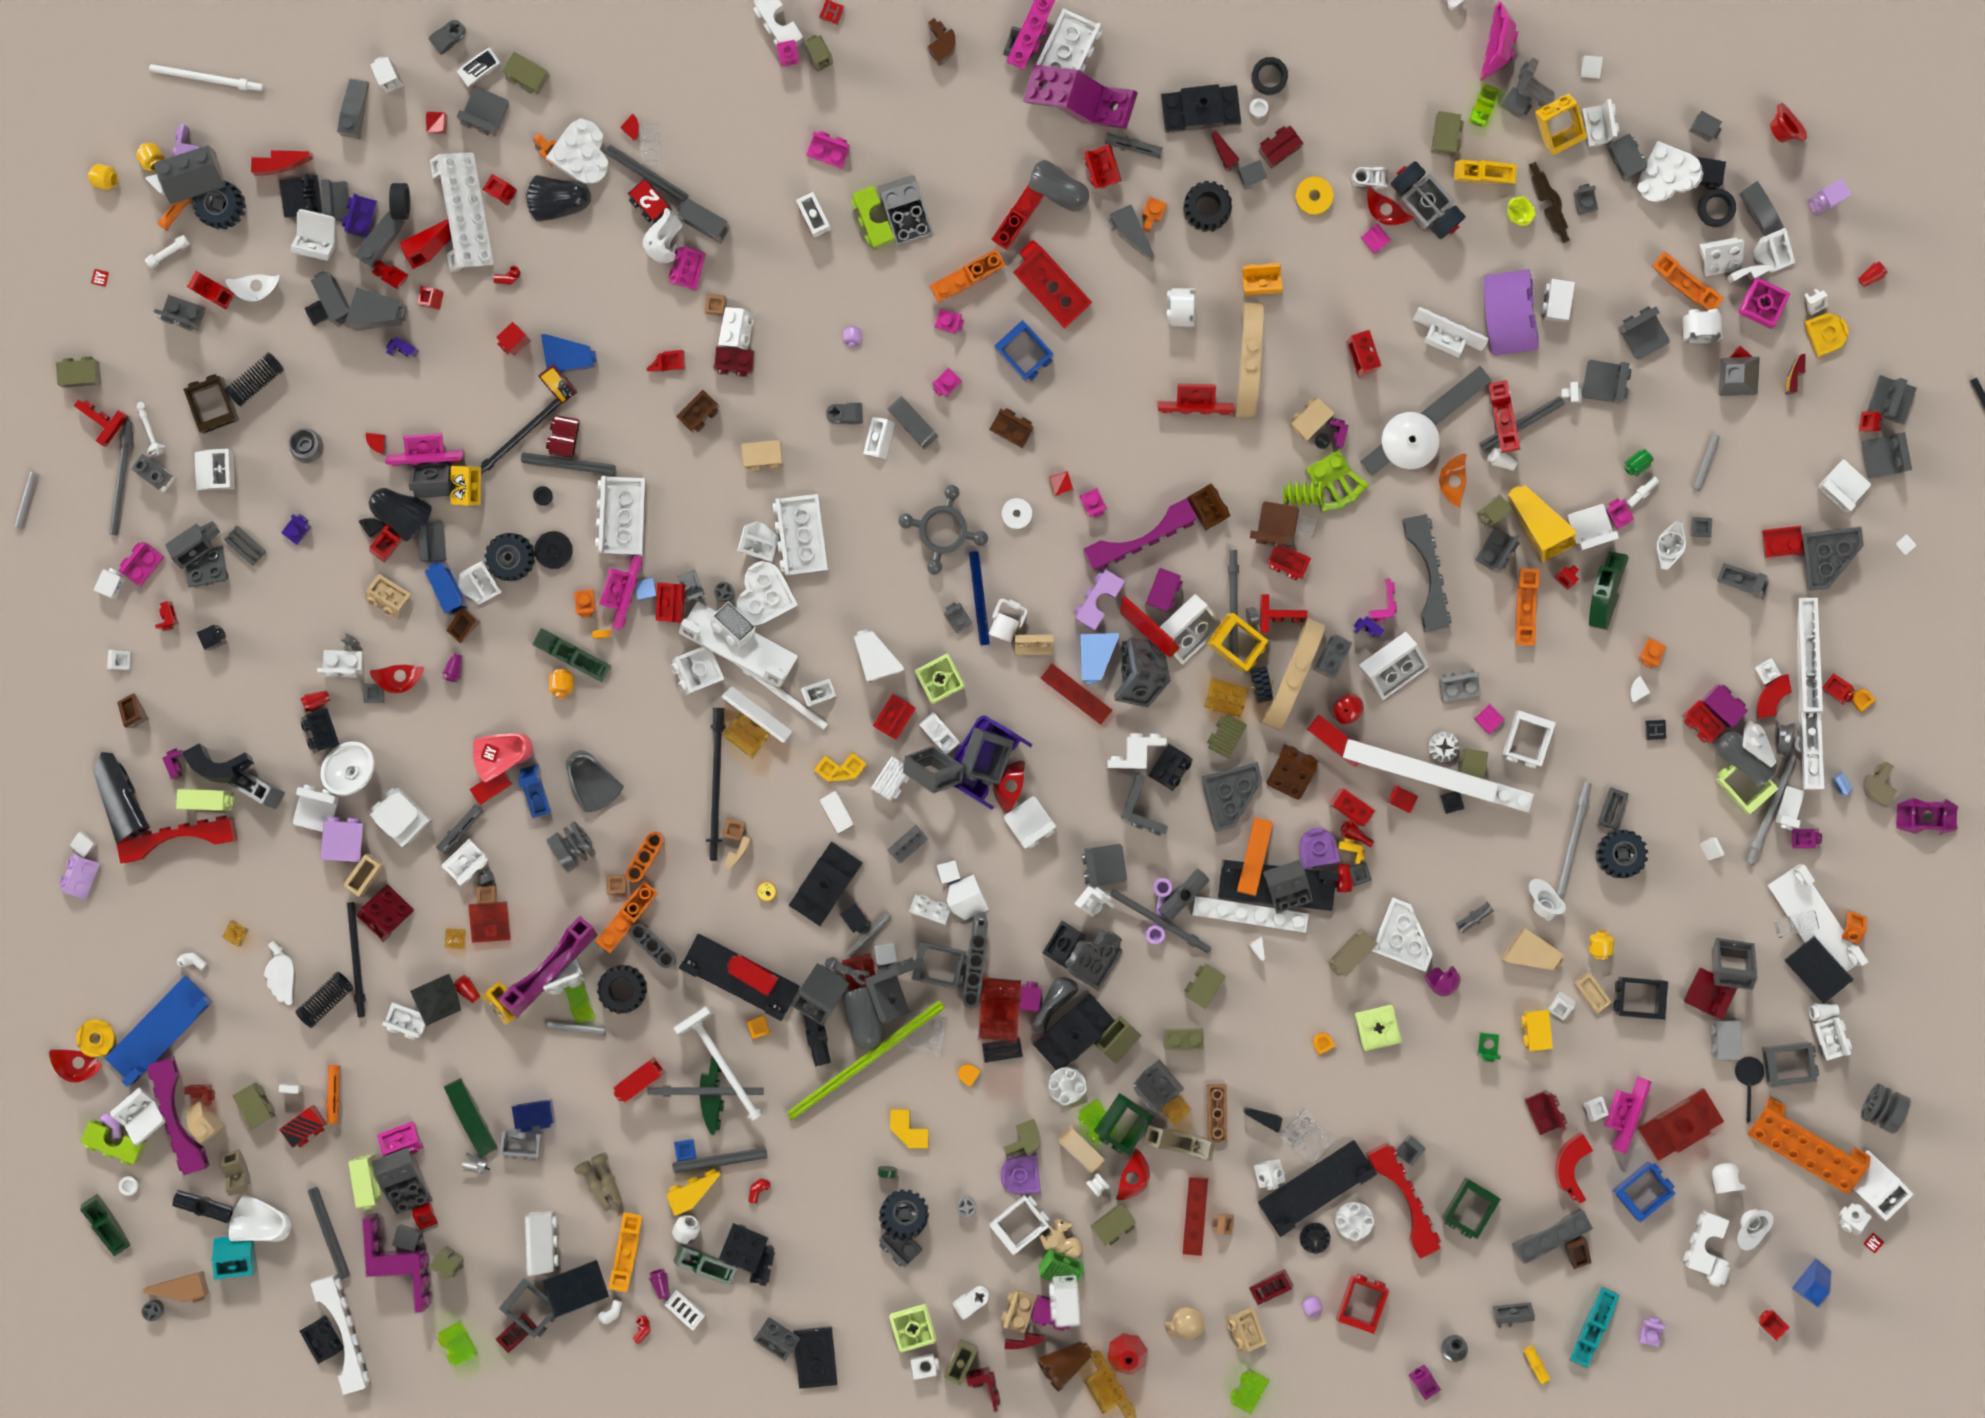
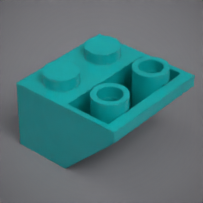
M229 1236L214 1238L212 1252L214 1280L255 1274L257 1272L254 1241H230Z

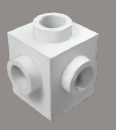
M1280 1159L1267 1160L1253 1165L1259 1188L1267 1187V1190L1278 1188V1184L1285 1182Z
M1851 1203L1848 1208L1844 1206L1839 1213V1216L1842 1218L1838 1223L1841 1224L1842 1229L1852 1232L1858 1236L1872 1216L1866 1213L1862 1206Z

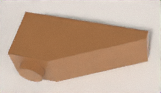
M204 1271L148 1286L143 1289V1292L183 1301L193 1300L194 1303L204 1300V1296L209 1294V1289Z

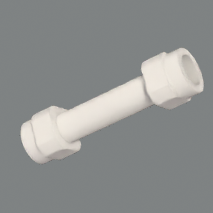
M184 235L179 236L175 239V243L155 256L151 254L145 259V262L150 269L160 265L159 262L178 249L181 248L183 250L190 245Z

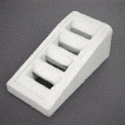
M677 1289L664 1304L691 1330H694L706 1315L704 1311ZM679 1297L681 1300L675 1307L672 1306V1303ZM684 1302L686 1306L682 1309L681 1312L678 1311V1308ZM690 1307L692 1311L688 1314L687 1317L684 1316L683 1314ZM694 1313H696L698 1316L693 1320V1322L690 1321L689 1319L694 1315Z

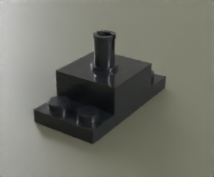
M1219 84L1181 88L1180 92L1161 94L1165 133L1241 124L1237 85L1219 87Z
M831 841L798 889L789 906L818 926H821L863 862Z
M1089 993L1033 1045L1054 1069L1058 1070L1066 1067L1072 1061L1074 1062L1102 1036L1115 1020Z

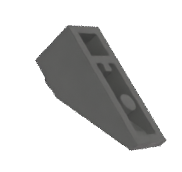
M349 79L337 132L341 136L361 138L369 82Z
M1132 205L1110 213V220L1108 222L1112 231L1116 230L1121 238L1148 260H1154L1155 256Z
M388 211L366 237L354 256L375 269L374 264L378 260L381 261L405 221L393 220L390 211Z
M246 770L238 772L240 779L228 782V784L262 805L277 809L285 794L281 789Z

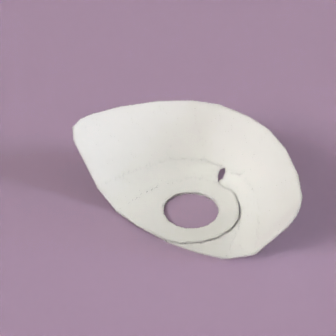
M250 275L238 279H225V282L229 289L239 298L246 301H259L269 295L279 281V275ZM253 280L261 281L262 289L260 291L254 292L251 290L250 284Z

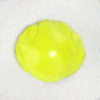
M1521 196L1514 197L1508 202L1507 216L1512 223L1528 226L1533 221L1536 212L1529 199Z

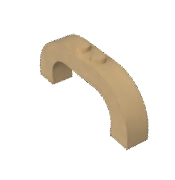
M1243 302L1241 323H1243L1235 418L1254 419L1256 414L1263 338L1264 309L1262 303Z
M1306 618L1300 631V638L1276 695L1268 706L1261 723L1280 730L1284 725L1324 633L1325 624L1311 618Z

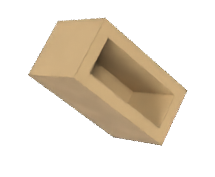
M1319 397L1316 400L1312 398L1305 405L1307 409L1302 414L1298 411L1291 418L1293 423L1290 427L1305 442L1335 414Z
M780 440L741 444L743 467L748 468V471H758L760 467L767 466V469H778L779 465H783Z
M365 854L343 886L356 896H363L385 864L371 854Z

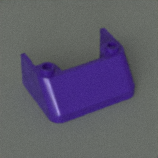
M983 715L976 720L953 759L960 764L962 763L974 727L1015 741L1011 751L1017 748L1019 742L1029 747L1033 744ZM983 740L973 770L988 774L998 744ZM963 773L962 783L954 787L992 810L994 806L984 801L988 795V785L981 783L979 778H976V781L965 778V773Z

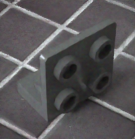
M168 295L163 311L154 308L153 312L158 314L157 318L172 325L175 321L176 325L191 331L192 328L199 329L206 308Z
M1905 432L1862 441L1869 479L1912 470Z
M1494 527L1475 561L1493 572L1504 569L1510 560L1508 555L1515 552L1520 543L1517 541L1520 536L1514 535L1511 537Z

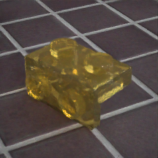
M1211 678L1204 707L1212 711L1228 713L1232 716H1241L1248 688Z

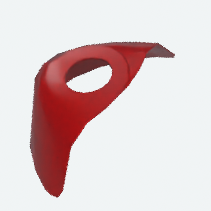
M1371 186L1368 187V208L1375 220L1385 225H1399L1409 222L1414 218V216L1407 214L1392 199L1377 193ZM1388 203L1392 206V213L1390 215H1383L1381 213L1380 207L1383 204Z
M393 665L382 669L370 670L369 672L375 683L382 689L396 694L411 689L422 676L424 667ZM397 670H403L406 673L404 681L398 682L394 679V673Z
M1017 761L1007 765L1000 784L993 783L994 796L1006 813L1012 811L1022 791L1025 761ZM1008 780H1014L1017 783V789L1014 792L1006 790L1005 784Z
M55 1049L49 1051V1058L55 1072L59 1077L68 1082L79 1083L85 1081L99 1072L102 1067L98 1060L85 1055L81 1051ZM75 1057H82L85 1063L82 1068L77 1069L73 1066L72 1062Z
M1138 1149L1134 1150L1132 1158L1122 1172L1116 1200H1126L1135 1197L1148 1186L1150 1180L1149 1165ZM1130 1172L1137 1173L1139 1177L1137 1183L1129 1184L1126 1180L1127 1174Z

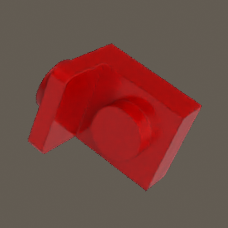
M494 174L490 176L482 189L506 206L509 205L517 192V189Z
M170 601L160 603L161 608L159 612L161 618L165 619V622L156 624L155 628L162 629L164 632L174 629L173 625H177L179 622L173 603Z
M1834 673L1822 687L1824 692L1837 699L1841 705L1850 702L1855 694L1853 686Z

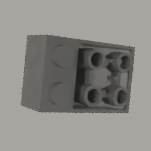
M915 175L878 186L896 245L933 234Z
M409 1147L373 1161L374 1177L396 1214L433 1201L417 1161Z

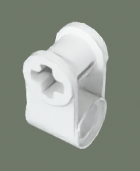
M1359 167L1352 173L1350 177L1351 183L1358 188H1368L1371 186L1373 189H1386L1388 187L1386 184L1388 168ZM1356 174H1363L1365 180L1362 182L1358 181Z
M977 1286L952 1302L953 1307L962 1320L987 1303L989 1297L988 1289L984 1286ZM977 1292L979 1294H984L983 1300L981 1298H976Z

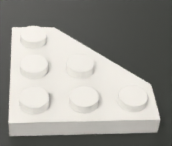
M1392 897L1375 940L1378 945L1372 951L1426 972L1433 953L1425 939L1411 904Z

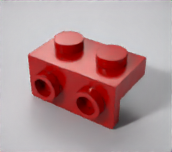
M1112 145L1084 152V162L1091 174L1090 182L1095 188L1104 189L1122 182Z
M1274 546L1267 564L1270 565L1269 569L1278 573L1283 570L1288 573L1287 577L1297 581L1298 578L1303 579L1311 558L1286 546L1285 548Z
M1698 700L1682 715L1685 719L1683 722L1690 729L1694 728L1698 732L1697 737L1703 743H1713L1714 739L1726 729L1701 700Z

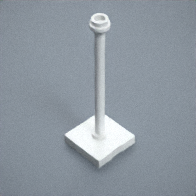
M704 1007L674 1027V1030L677 1034H684L690 1029L697 1031L749 1112L747 1117L753 1121L762 1115L760 1113L761 1110L760 1108L755 1109L702 1026V1021L715 1013L712 1007Z

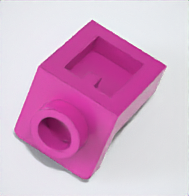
M795 40L777 43L782 67L800 63Z
M940 309L934 328L957 334V330L961 331L964 320L961 319L962 314Z
M947 368L937 380L932 382L933 390L940 397L944 395L947 398L962 380L950 368Z
M1098 488L1080 495L1089 517L1094 516V518L1105 514L1104 510L1107 507Z
M1619 498L1609 503L1610 507L1606 509L1616 529L1634 520L1625 504L1627 502L1625 499L1621 501Z

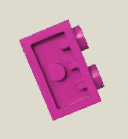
M823 131L813 132V138L806 156L843 169L850 150V145L847 144L848 141L839 137L836 139L830 138L829 134Z
M686 246L679 247L675 251L674 266L669 272V284L696 290L706 253Z
M146 542L137 543L132 549L133 553L131 556L121 562V568L118 570L139 587L143 585L165 558Z
M413 1121L377 1135L383 1157L408 1147L412 1154L424 1148L423 1143L419 1139L416 1124Z

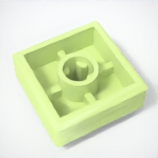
M948 653L915 670L931 704L965 688V684ZM937 674L945 676V679H943V684L935 682Z
M1392 1005L1355 1013L1363 1050L1369 1051L1402 1042ZM1376 1023L1383 1026L1380 1033L1374 1030Z
M926 1304L890 1314L889 1318L900 1353L936 1343V1335ZM910 1324L918 1326L915 1333L912 1330H908Z

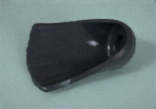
M536 175L532 179L526 194L529 212L536 221L552 220L581 212L591 202V193L586 185L580 182L564 181Z
M388 488L375 490L368 501L369 509L374 516L393 528L405 542L409 541L423 528L432 511V506L417 497L397 493Z

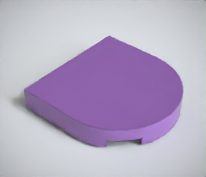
M1313 828L1303 834L1299 841V854L1303 869L1341 863L1337 841L1331 833L1323 828Z
M1037 1153L1029 1157L1026 1154L1009 1158L1003 1164L1001 1181L1008 1191L1018 1195L1041 1193Z

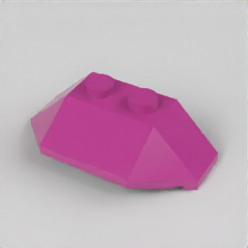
M1499 1L1495 5L1480 76L1482 81L1504 68L1509 61L1513 60L1515 50L1512 49L1513 42L1516 43L1518 31H1515L1517 24L1503 3Z

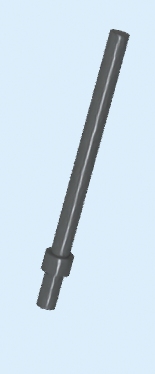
M125 421L123 436L120 438L122 446L110 535H117L129 446L132 445L133 438L131 437L133 424L131 421Z
M1230 550V565H1228V573H1230V613L1238 616L1237 573H1239V565H1237V550ZM1235 624L1230 631V652L1238 658V626Z
M1114 889L1111 891V897L1184 939L1188 945L1193 948L1197 947L1207 954L1210 952L1211 947L1200 941L1196 935H1190Z
M663 1085V1087L647 1088V1095H663V1097H671V1095H737L733 1087H671V1085ZM742 1087L746 1095H764V1087Z

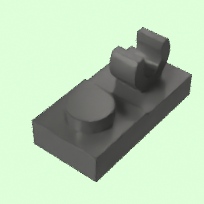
M1531 1302L1493 1306V1314L1498 1328H1501L1503 1323H1508V1326L1511 1327L1512 1322L1535 1321Z

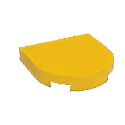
M1825 313L1803 322L1817 357L1838 350L1847 340L1849 334L1848 325L1843 318L1835 314Z

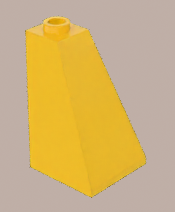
M1526 485L1522 487L1517 486L1510 490L1508 501L1541 563L1576 545L1577 532Z

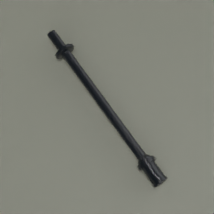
M713 708V725L710 728L714 732L711 837L706 839V842H710V861H717L718 842H723L722 839H718L721 742L722 732L726 729V725H724L725 708Z

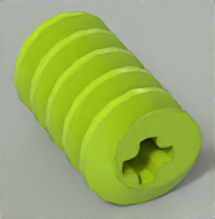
M1289 481L1287 487L1284 486L1283 503L1288 505L1290 502L1294 506L1298 503V505L1302 506L1305 502L1307 506H1310L1313 502L1314 506H1318L1320 502L1323 506L1324 487L1322 482H1319L1318 486L1315 487L1314 481H1312L1310 487H1308L1307 482L1304 481L1303 486L1300 487L1299 481H1296L1295 487H1293L1292 482Z

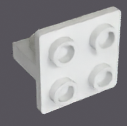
M1732 238L1699 244V251L1704 261L1705 276L1742 269L1743 239Z

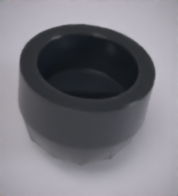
M1325 433L1318 434L1315 438V445L1320 449L1327 448L1330 445V437ZM1319 437L1323 438L1324 440L1327 441V444H1325V443H1323L1322 441L1318 440V438H1319Z

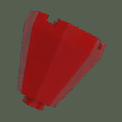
M1122 1333L1110 1341L1107 1359L1116 1372L1133 1375L1145 1366L1148 1349L1139 1336Z

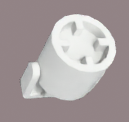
M999 599L992 615L994 621L989 635L1011 643L1017 628L1021 629L1028 612L1027 609L1011 599L1009 601ZM1004 603L1012 609L1023 611L1020 621L998 613L1001 604Z

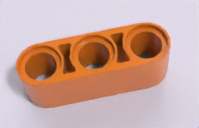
M651 832L646 836L626 870V877L629 881L639 882L646 875L664 844V836L660 832ZM653 835H657L660 838V843L657 846L652 845L650 842V838ZM644 851L650 855L648 862H643L640 858L641 853ZM633 868H637L640 871L638 879H634L631 876Z

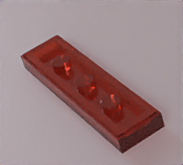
M1051 664L1040 678L1100 725L1112 711L1111 708L1054 664Z
M1189 1177L1182 1248V1254L1202 1256L1208 1178Z

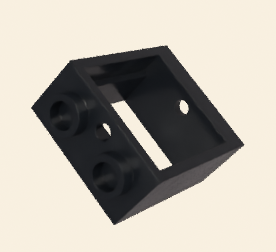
M1618 977V980L1615 981L1617 1000L1613 1002V1011H1616V1015L1665 1020L1668 981ZM1625 982L1656 985L1654 1013L1623 1010Z

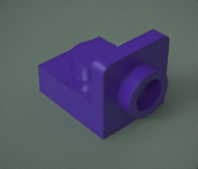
M398 337L391 339L386 346V349H388L386 353L390 356L395 354L398 347V351L407 357L410 354L415 357L419 351Z
M292 514V519L281 533L298 545L311 526L307 524L309 520L303 515L299 514L297 516Z
M1367 616L1363 619L1360 617L1353 625L1355 627L1353 631L1355 634L1363 626L1366 627L1364 631L1372 637L1375 635L1380 637L1385 631Z

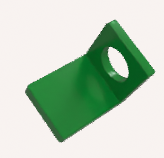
M1480 1033L1477 1056L1483 1058V1061L1494 1062L1495 1059H1501V1056L1497 1054L1499 1035ZM1486 1038H1492L1494 1041V1046L1490 1049H1486L1483 1046V1041Z

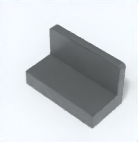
M329 179L321 180L324 215L333 216L336 221L343 220L344 215L348 216L349 208H346L349 199L348 182H331Z
M426 522L418 532L420 561L446 560L444 523Z

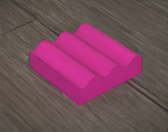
M1376 224L1361 236V239L1373 254L1391 241L1379 224Z
M1491 704L1474 718L1488 734L1505 720Z

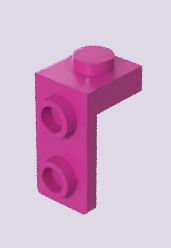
M1391 578L1385 579L1387 609L1369 611V618L1374 619V622H1384L1386 618L1394 617V613H1397V603L1393 601L1392 596L1395 593V583L1391 582Z

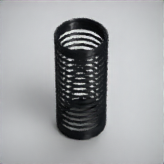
M270 352L266 353L265 357L262 356L266 363L260 358V361H257L255 366L252 365L253 369L249 367L252 373L247 369V372L241 374L242 377L239 376L240 380L236 378L237 382L233 381L235 385L231 382V385L226 386L225 391L238 406L242 407L246 400L249 401V398L257 394V391L262 390V387L270 383V380L273 381L275 376L284 371L282 365Z
M336 972L330 980L325 982V985L320 987V990L317 989V992L305 1001V1004L298 1007L295 1013L306 1026L313 1028L354 987L343 974Z

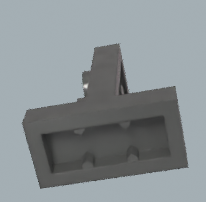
M1723 563L1717 579L1719 583L1752 593L1760 599L1764 598L1770 582L1765 574H1756Z

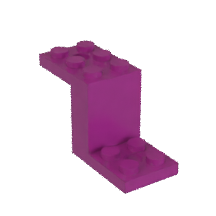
M1034 65L1023 102L1056 107L1085 124L1127 129L1138 92L1131 89L1103 86L1079 70ZM1047 82L1046 88L1043 89V85ZM1118 104L1117 109L1113 111L1114 106Z
M377 1213L367 1215L362 1219L366 1277L412 1274L415 1313L424 1312L429 1307V1304L432 1303V1294L428 1292V1285L431 1283L430 1273H427L429 1254H426V1249H417L415 1252L409 1250L380 1252L379 1249H382V1238L379 1237L378 1230L381 1229V1220L377 1218Z

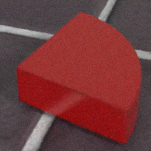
M632 113L620 128L636 141L639 135V122Z
M366 433V441L370 448L377 453L384 454L386 435Z

